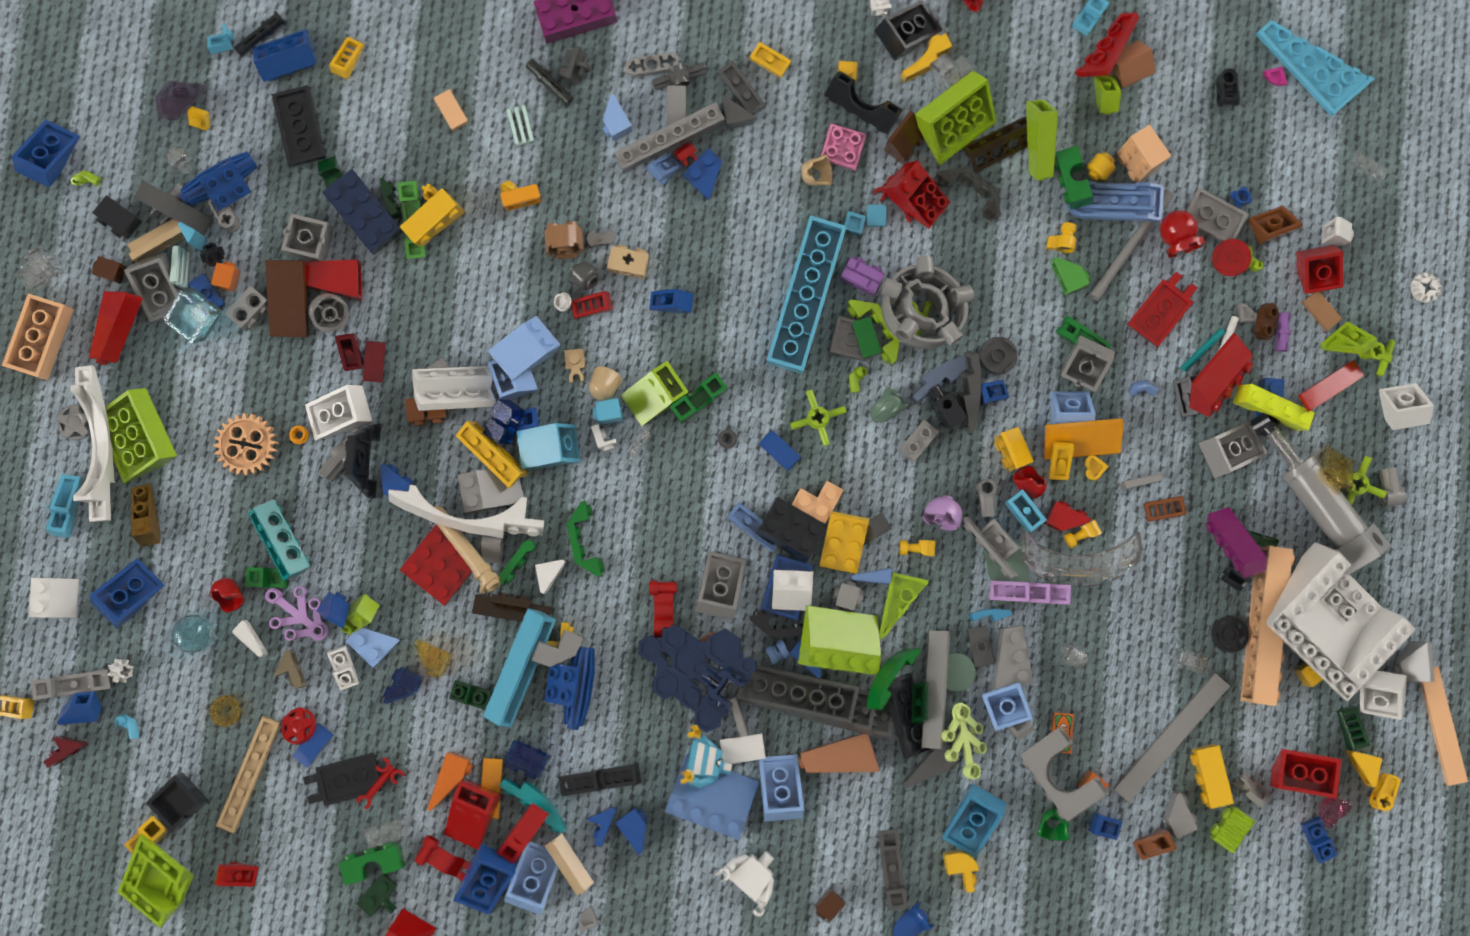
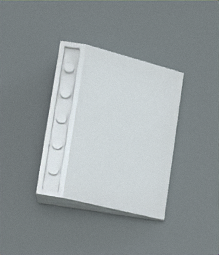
M1315 542L1300 558L1266 624L1335 692L1348 702L1416 629L1403 616L1383 608L1350 574L1347 575L1346 571L1351 564L1338 551Z

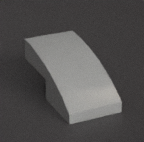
M667 85L668 126L686 117V86Z

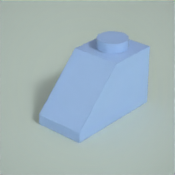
M614 93L609 97L603 118L605 127L602 128L606 137H611L613 142L633 131L632 125Z

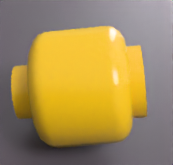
M1106 152L1102 154L1097 153L1087 164L1088 176L1094 181L1098 179L1105 181L1115 170V159Z

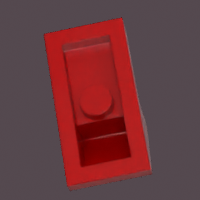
M230 861V864H219L215 885L254 887L258 866Z

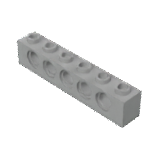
M715 102L615 151V158L623 173L723 125L724 117Z

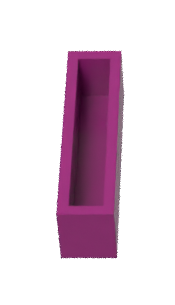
M1229 507L1207 514V523L1205 525L1208 533H1212L1216 544L1223 548L1226 558L1231 559L1236 571H1239L1244 578L1266 571L1265 554Z

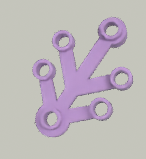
M297 586L293 591L294 596L297 597L298 609L282 598L281 590L271 588L266 592L265 597L269 603H277L293 616L288 618H271L269 621L271 628L279 629L281 626L301 623L308 627V629L298 631L295 629L286 630L284 633L285 639L292 641L299 637L310 636L312 639L320 641L328 636L329 628L326 623L322 622L321 615L316 611L321 604L319 598H312L308 603L309 607L313 609V621L307 616L305 598L307 590L305 587ZM300 588L303 590V594L301 596L297 594V591ZM272 592L276 594L275 599L270 598ZM314 600L318 602L317 607H313L312 605ZM275 619L279 621L277 627L273 625ZM317 627L321 629V633L319 635L315 632ZM290 631L294 633L293 638H289L288 633Z

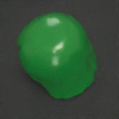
M1058 808L1047 809L1042 815L1037 832L1038 836L1055 841L1070 840L1069 821L1063 820L1056 811ZM1053 819L1061 822L1056 828H1050L1046 820Z

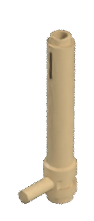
M434 507L440 512L449 515L443 507ZM437 524L473 571V576L476 580L481 582L479 592L485 594L487 591L492 592L496 590L501 584L500 578L496 573L492 572V567L489 563H485L462 531Z

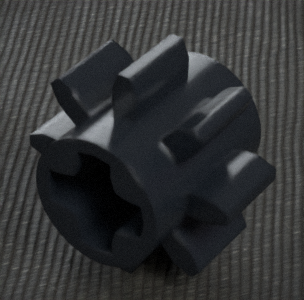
M216 243L205 244L202 247L203 250H200L202 263L207 262L208 266H216V263H222V259H225L223 247H217Z

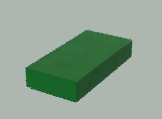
M871 317L852 322L863 359L881 354L882 351Z

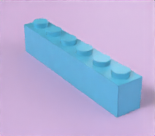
M527 609L483 717L498 726L512 727L538 665L537 662L531 660L538 641L547 643L556 619L542 611Z

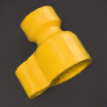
M1071 222L1062 223V234L1049 236L1046 249L1073 253L1076 246L1074 234L1076 233L1077 225Z

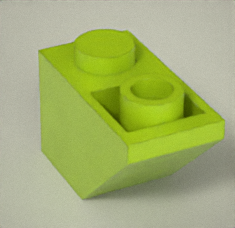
M366 594L355 599L350 604L345 626L343 629L340 628L341 631L350 635L372 622L380 605Z

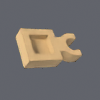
M584 349L564 350L566 370H571L569 382L574 383L573 377L575 375H579L580 381L584 382V375L581 373V369L585 368Z

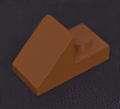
M1160 828L1155 829L1151 835L1133 841V845L1141 860L1177 849L1169 831Z

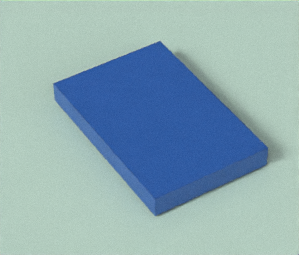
M776 554L760 610L798 621L800 610L772 609L774 570L812 572L813 565Z

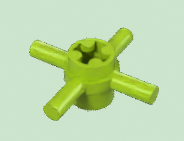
M813 390L806 391L811 409L807 414V418L790 423L791 430L809 425L811 428L818 430L823 446L830 445L825 427L829 423L830 418L847 413L846 408L842 406L827 411L825 408L818 406ZM818 412L823 417L821 423H818L817 420L813 421V417Z
M1364 456L1356 473L1346 476L1331 469L1328 472L1330 478L1344 483V487L1348 492L1347 500L1351 505L1356 495L1368 492L1384 499L1387 494L1386 491L1370 485L1369 479L1365 475L1372 460L1368 456ZM1353 479L1361 481L1358 490L1355 489L1356 485L1352 483Z

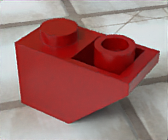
M1059 500V502L1052 503L1046 516V521L1043 524L1061 532L1089 523L1091 518L1087 517L1086 512L1080 509L1075 511L1069 508L1070 505Z

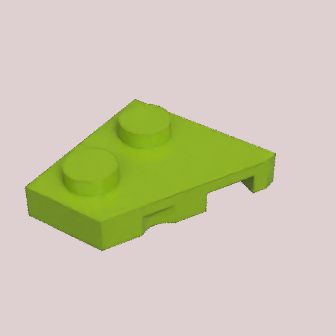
M1347 321L1324 340L1320 346L1325 351L1365 354L1378 342L1375 336Z

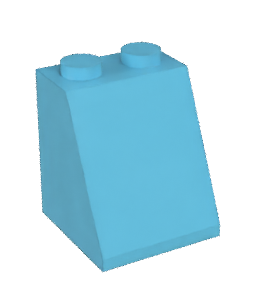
M553 423L517 431L516 441L519 447L521 469L532 470L581 462L576 425Z

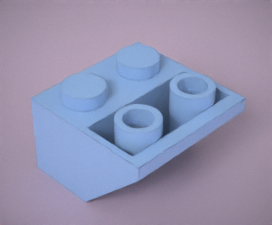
M495 360L487 362L502 403L538 391L531 370L512 381Z

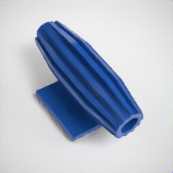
M247 151L234 155L199 173L180 189L182 193L179 196L185 204L189 203L191 206L211 199L216 209L220 211L251 193L244 179L258 167Z
M580 646L576 656L571 658L569 666L556 664L549 669L545 702L564 706V724L567 725L568 729L579 730V727L584 725L592 696L595 675V648Z

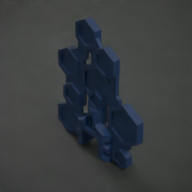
M674 624L663 630V637L661 638L650 635L639 641L638 654L648 662L652 661L657 665L656 676L653 680V692L663 699L674 696L686 708L692 709L695 712L694 725H697L705 733L720 727L721 718L727 716L732 708L733 703L720 694L727 682L730 680L737 686L744 687L750 682L752 673L756 672L757 661L751 657L743 659L744 653L740 651L741 638L726 628L708 636V642H700L681 627ZM663 652L671 656V667L668 665V660L662 657ZM706 656L712 661H714L716 664L721 666L723 669L718 670L710 663H708L706 661ZM696 678L708 687L707 697L702 694L700 687L690 681L691 679Z

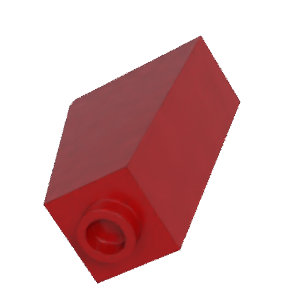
M358 260L305 261L306 288L362 301L361 263Z
M103 292L89 358L95 359L97 364L108 366V363H117L143 297L127 292Z

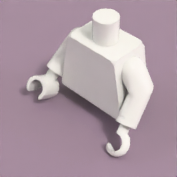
M767 851L759 859L753 854L749 856L744 854L732 858L723 869L716 872V876L722 873L724 879L721 882L730 879L753 901L757 902L761 913H758L755 909L753 913L759 917L763 916L765 912L763 907H766L773 891V873L768 866L774 858Z

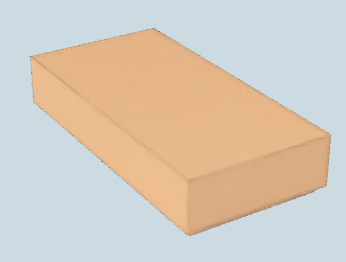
M450 89L434 97L452 132L469 123Z

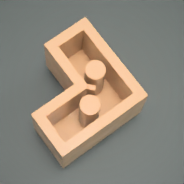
M826 481L818 497L800 488L792 505L825 524L844 490L829 481Z

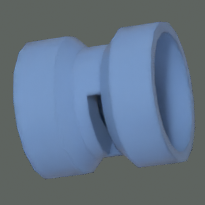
M783 640L778 641L774 646L765 648L773 665L779 663V660L791 657Z

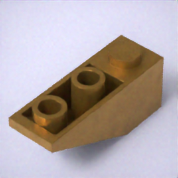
M151 484L132 487L131 536L141 547L160 543V525Z

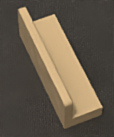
M171 219L130 242L128 247L131 250L129 253L131 259L136 263L148 259L184 239L185 237L178 226L179 222Z
M563 834L558 835L544 845L576 896L588 890V887L594 884Z

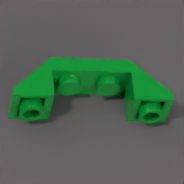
M581 501L566 524L574 562L595 576L603 577L602 572H605L603 560L599 561L598 557L587 560L583 559L586 556L584 545L580 546L579 538H582L580 526L576 527V524L590 521V516L593 515L590 504L587 505L586 501Z

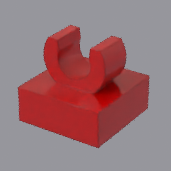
M686 142L672 152L676 159L682 161L685 166L689 165L686 161L687 157L691 156L694 161L697 160L696 155L693 154L696 152V149L689 142Z

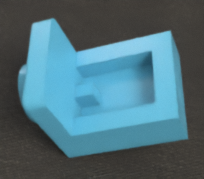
M222 24L223 34L207 37L210 54L222 53L233 49L232 41H235L232 30H228L226 24Z

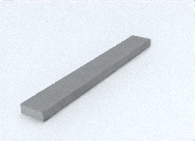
M1213 673L1115 785L1113 790L1129 803L1228 690L1230 685L1216 673Z

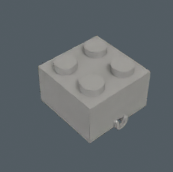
M291 213L288 226L283 231L285 237L281 250L289 256L310 261H325L334 228L328 222Z
M1079 336L1062 367L1061 376L1073 381L1074 385L1078 387L1084 386L1096 392L1114 360L1115 351Z

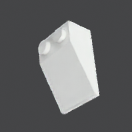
M345 385L305 405L315 441L373 422L363 386Z

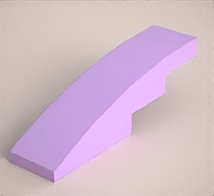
M991 580L990 600L1071 605L1072 585Z

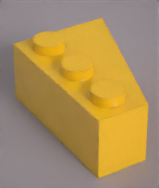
M441 188L409 217L400 228L414 244L420 247L426 245L432 237L466 212L452 196Z

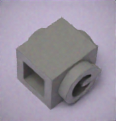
M846 580L845 584L840 583V586H836L833 595L836 598L835 606L855 611V608L859 609L864 590L856 587L857 583Z

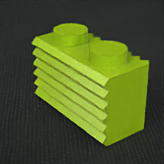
M1230 805V807H1226L1222 811V818L1219 823H1215L1211 827L1209 838L1227 851L1234 853L1255 823V820L1235 806Z

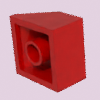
M1335 245L1296 251L1297 271L1305 294L1343 288V251Z

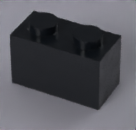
M107 195L92 212L98 217L96 219L97 222L104 227L109 225L113 228L111 232L119 238L124 236L129 239L142 223L140 219Z

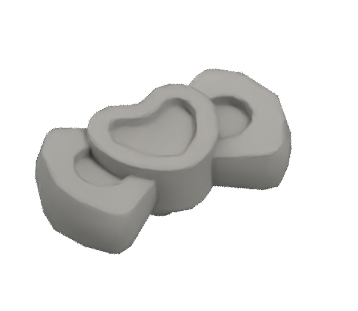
M610 229L605 233L599 232L595 234L589 232L586 240L591 247L600 246L601 244L612 245L615 235Z

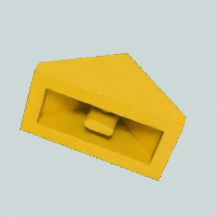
M1350 750L1345 751L1365 785L1373 788L1377 786L1382 758Z

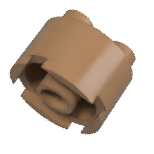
M569 221L566 224L560 225L557 223L547 224L544 235L546 255L551 258V255H556V259H568L578 257L577 253L581 252V255L584 253L582 228L577 226V222Z

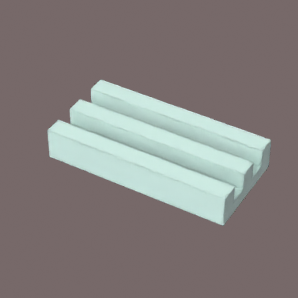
M521 105L519 108L507 109L516 147L534 142L526 106ZM521 111H523L529 139L525 137L519 114ZM514 113L516 114L522 141L518 140L512 116Z
M173 246L170 282L181 289L187 288L190 252H185L186 250L181 249L180 246Z

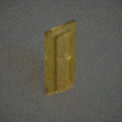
M1326 445L1324 448L1323 474L1326 475L1327 481L1338 488L1343 489L1345 487L1351 491L1353 489V461Z

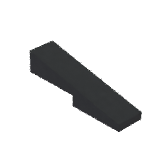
M639 763L559 776L561 796L637 785L641 783Z

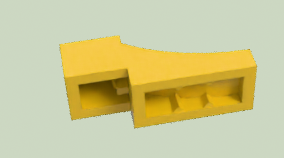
M946 33L941 36L937 34L930 38L927 46L928 50L913 65L902 71L901 78L904 83L936 68L939 63L938 58L951 52L952 44Z

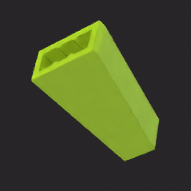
M1045 99L1026 101L1029 173L1034 179L1043 181L1054 176L1058 111Z

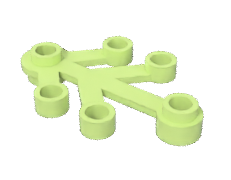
M956 703L952 708L953 720L948 730L942 732V740L952 742L955 739L954 733L958 726L960 732L952 749L945 752V758L947 761H956L961 747H963L966 764L963 768V774L968 779H978L981 775V768L978 764L973 763L970 744L974 746L973 749L976 754H984L986 752V744L980 742L974 736L983 732V725L977 723L970 716V708L967 705ZM966 723L970 726L971 733L967 730Z

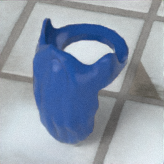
M920 902L914 904L909 911L905 912L896 921L893 929L894 936L919 935L923 930L925 932L930 931L935 926L928 923V916L924 910L919 909Z

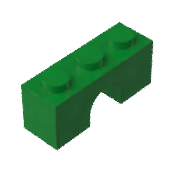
M1078 145L1056 151L1054 168L1060 172L1058 181L1060 187L1065 189V193H1063L1065 204H1069L1070 210L1093 204V194L1088 179L1076 181L1071 177L1073 173L1083 170V161Z
M714 373L703 381L695 391L687 396L684 395L673 403L670 409L680 423L683 424L726 393L728 387L719 375Z
M391 841L382 844L381 849L375 850L374 847L363 850L361 855L356 856V853L345 855L344 860L339 862L344 885H350L368 878L366 867L368 862L371 861L380 865L383 874L404 868L406 864L400 843L394 844Z

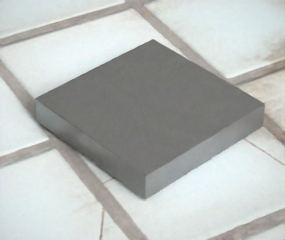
M838 316L829 353L866 362L867 358L863 359L852 326V322L857 320Z

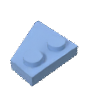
M366 628L357 630L346 640L373 668L401 641L398 638Z

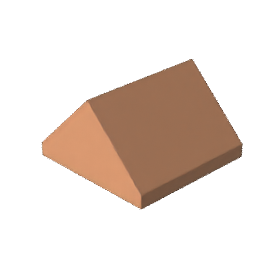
M1139 40L1123 48L1112 69L1121 89L1156 73L1152 49Z

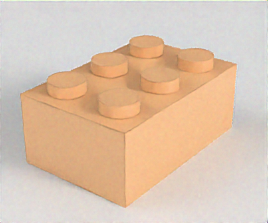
M1150 124L1132 135L1117 152L1119 163L1125 165L1128 170V176L1132 181H1136V183L1142 182L1156 173L1171 157Z

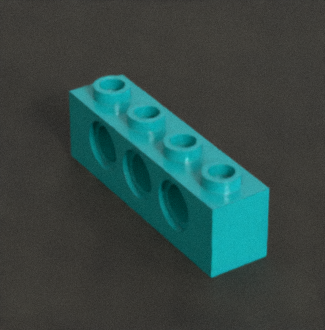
M275 500L253 507L248 515L283 581L304 573L310 567L309 559L301 551L300 543L297 538H294L289 522L285 521L281 507L276 504ZM268 520L273 521L275 526L271 525ZM277 537H281L284 543L280 542ZM286 553L292 555L293 559H289Z

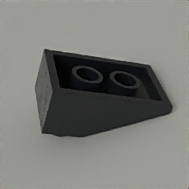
M923 0L884 18L874 29V32L894 61L909 54L943 31Z

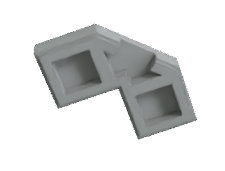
M564 630L557 647L538 641L531 660L548 667L554 666L576 656L583 637Z

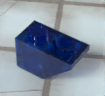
M405 666L396 669L392 676L394 681L391 687L388 686L383 694V697H385L383 703L389 704L417 694L425 676Z

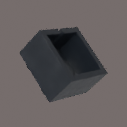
M179 773L167 781L146 804L173 832L186 824L193 817V814L197 813L209 800L184 773Z

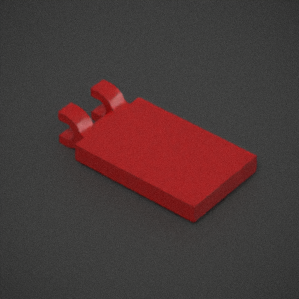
M1178 272L1173 273L1168 281L1162 279L1127 323L1128 326L1156 347L1162 343L1193 304V301L1189 298L1198 288L1191 283L1183 292L1175 285L1182 278V275Z

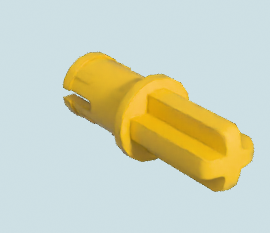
M430 184L421 188L423 197L427 201L438 192Z

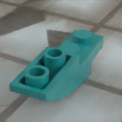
M508 778L503 779L499 786L503 788V793L511 797L515 795L520 798L519 802L527 807L534 803L549 813L544 820V823L549 825L548 828L557 834L559 832L564 833L567 827L561 814L543 792L528 781H525L521 787Z

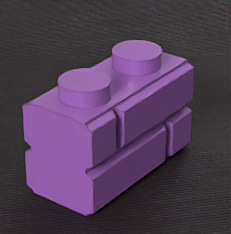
M851 257L841 275L840 281L874 297L885 273L876 265L871 267L865 264L866 261L860 257H855V259Z

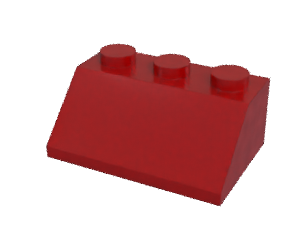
M1281 749L1272 766L1270 787L1337 799L1342 759Z

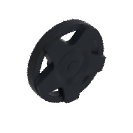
M1226 616L1215 622L1211 636L1213 643L1218 649L1234 653L1246 646L1249 639V631L1241 619ZM1227 620L1225 625L1220 624L1221 622ZM1236 621H1237L1243 628H1238L1237 625H1236ZM1244 637V640L1240 645L1239 639ZM1229 645L1231 647V650L1225 649L1223 647Z

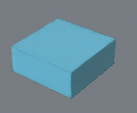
M848 211L844 224L847 226L846 231L861 235L866 216Z

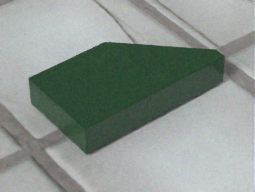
M1247 530L1257 545L1277 547L1279 544V539Z

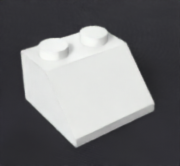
M1417 383L1379 389L1384 418L1392 430L1430 424L1434 405Z
M774 570L772 609L805 611L806 605L811 606L813 572Z
M31 578L29 617L77 618L79 579Z
M1376 671L1360 688V713L1402 720L1407 675Z

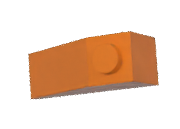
M450 751L446 753L427 810H433L459 784V781H462L466 775H470L473 764H470L471 758Z

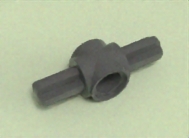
M704 63L688 68L684 64L674 65L669 68L667 75L652 80L655 90L667 87V85L688 86L691 78L706 74V67Z

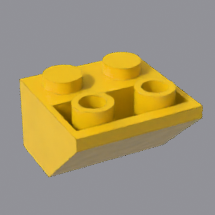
M1019 426L994 437L996 440L994 441V446L998 452L1001 451L1003 456L1001 459L1002 464L1009 472L1034 462Z

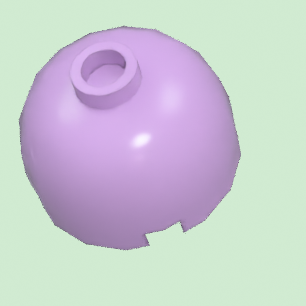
M944 495L932 499L927 504L922 518L930 526L934 522L942 525L939 529L955 531L957 527L960 528L963 514L960 505L952 497Z

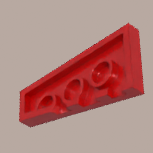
M1137 12L1119 15L1107 30L1108 35L1096 44L1097 49L1092 55L1089 54L1084 60L1086 62L1082 68L1078 67L1075 71L1078 77L1110 75L1140 18Z

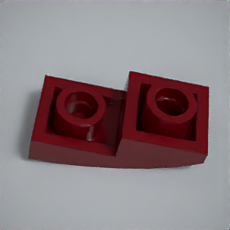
M366 341L363 381L383 382L386 342Z

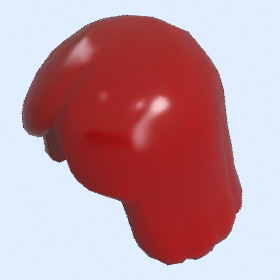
M1033 466L1020 468L1013 475V481L1018 489H1023L1030 499L1039 498L1046 491L1047 483L1045 479L1038 475Z
M221 578L212 584L210 595L214 601L219 603L223 612H233L243 605L244 597L234 580Z

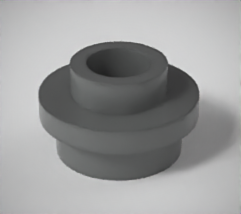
M723 430L718 436V442L721 447L730 449L736 445L737 436L732 430ZM725 436L731 437V441L729 443H726L724 441Z

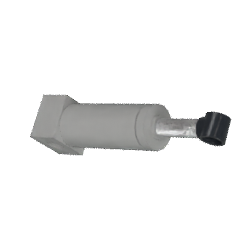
M1261 413L1251 420V426L1254 431L1260 436L1267 437L1289 466L1288 472L1282 475V478L1335 546L1334 550L1338 551L1351 564L1346 571L1347 575L1380 557L1389 548V542L1374 523L1369 526L1366 525L1314 455L1306 460L1298 456L1278 429L1279 421L1277 418Z

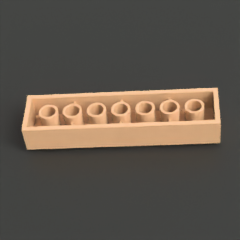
M1265 546L1259 548L1266 556V571L1254 574L1248 625L1249 639L1246 644L1240 701L1277 706V702L1280 700L1278 688L1282 680V671L1280 669L1281 663L1284 661V652L1282 650L1283 643L1285 642L1266 622L1292 575L1291 566L1294 564L1295 556L1293 549Z

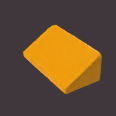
M537 184L505 191L500 194L503 206L507 211L542 203Z

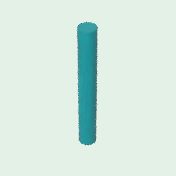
M1219 328L1180 366V369L1186 372L1225 334V331Z

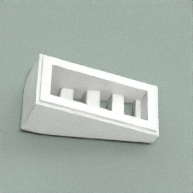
M242 620L232 633L258 657H266L268 655L267 650L248 620Z

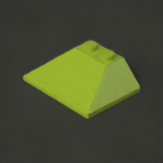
M142 834L138 838L118 893L161 928L183 903L194 874Z

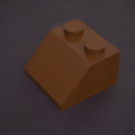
M909 111L887 140L884 149L886 153L901 164L905 160L909 161L915 153L913 149L916 145L920 147L925 140L919 130L914 112Z

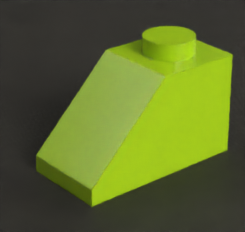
M1094 76L1096 106L1099 112L1103 114L1119 112L1121 89L1114 76Z

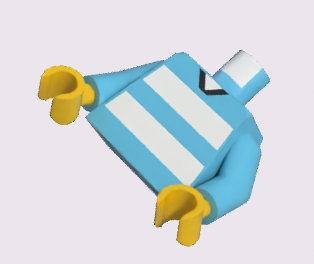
M693 725L690 728L694 732H688L687 735L689 738L695 737V740L692 741L687 768L681 772V775L685 776L681 780V784L688 783L701 789L715 783L719 773L730 775L732 763L721 761L722 750L718 749L702 733V730L697 725Z

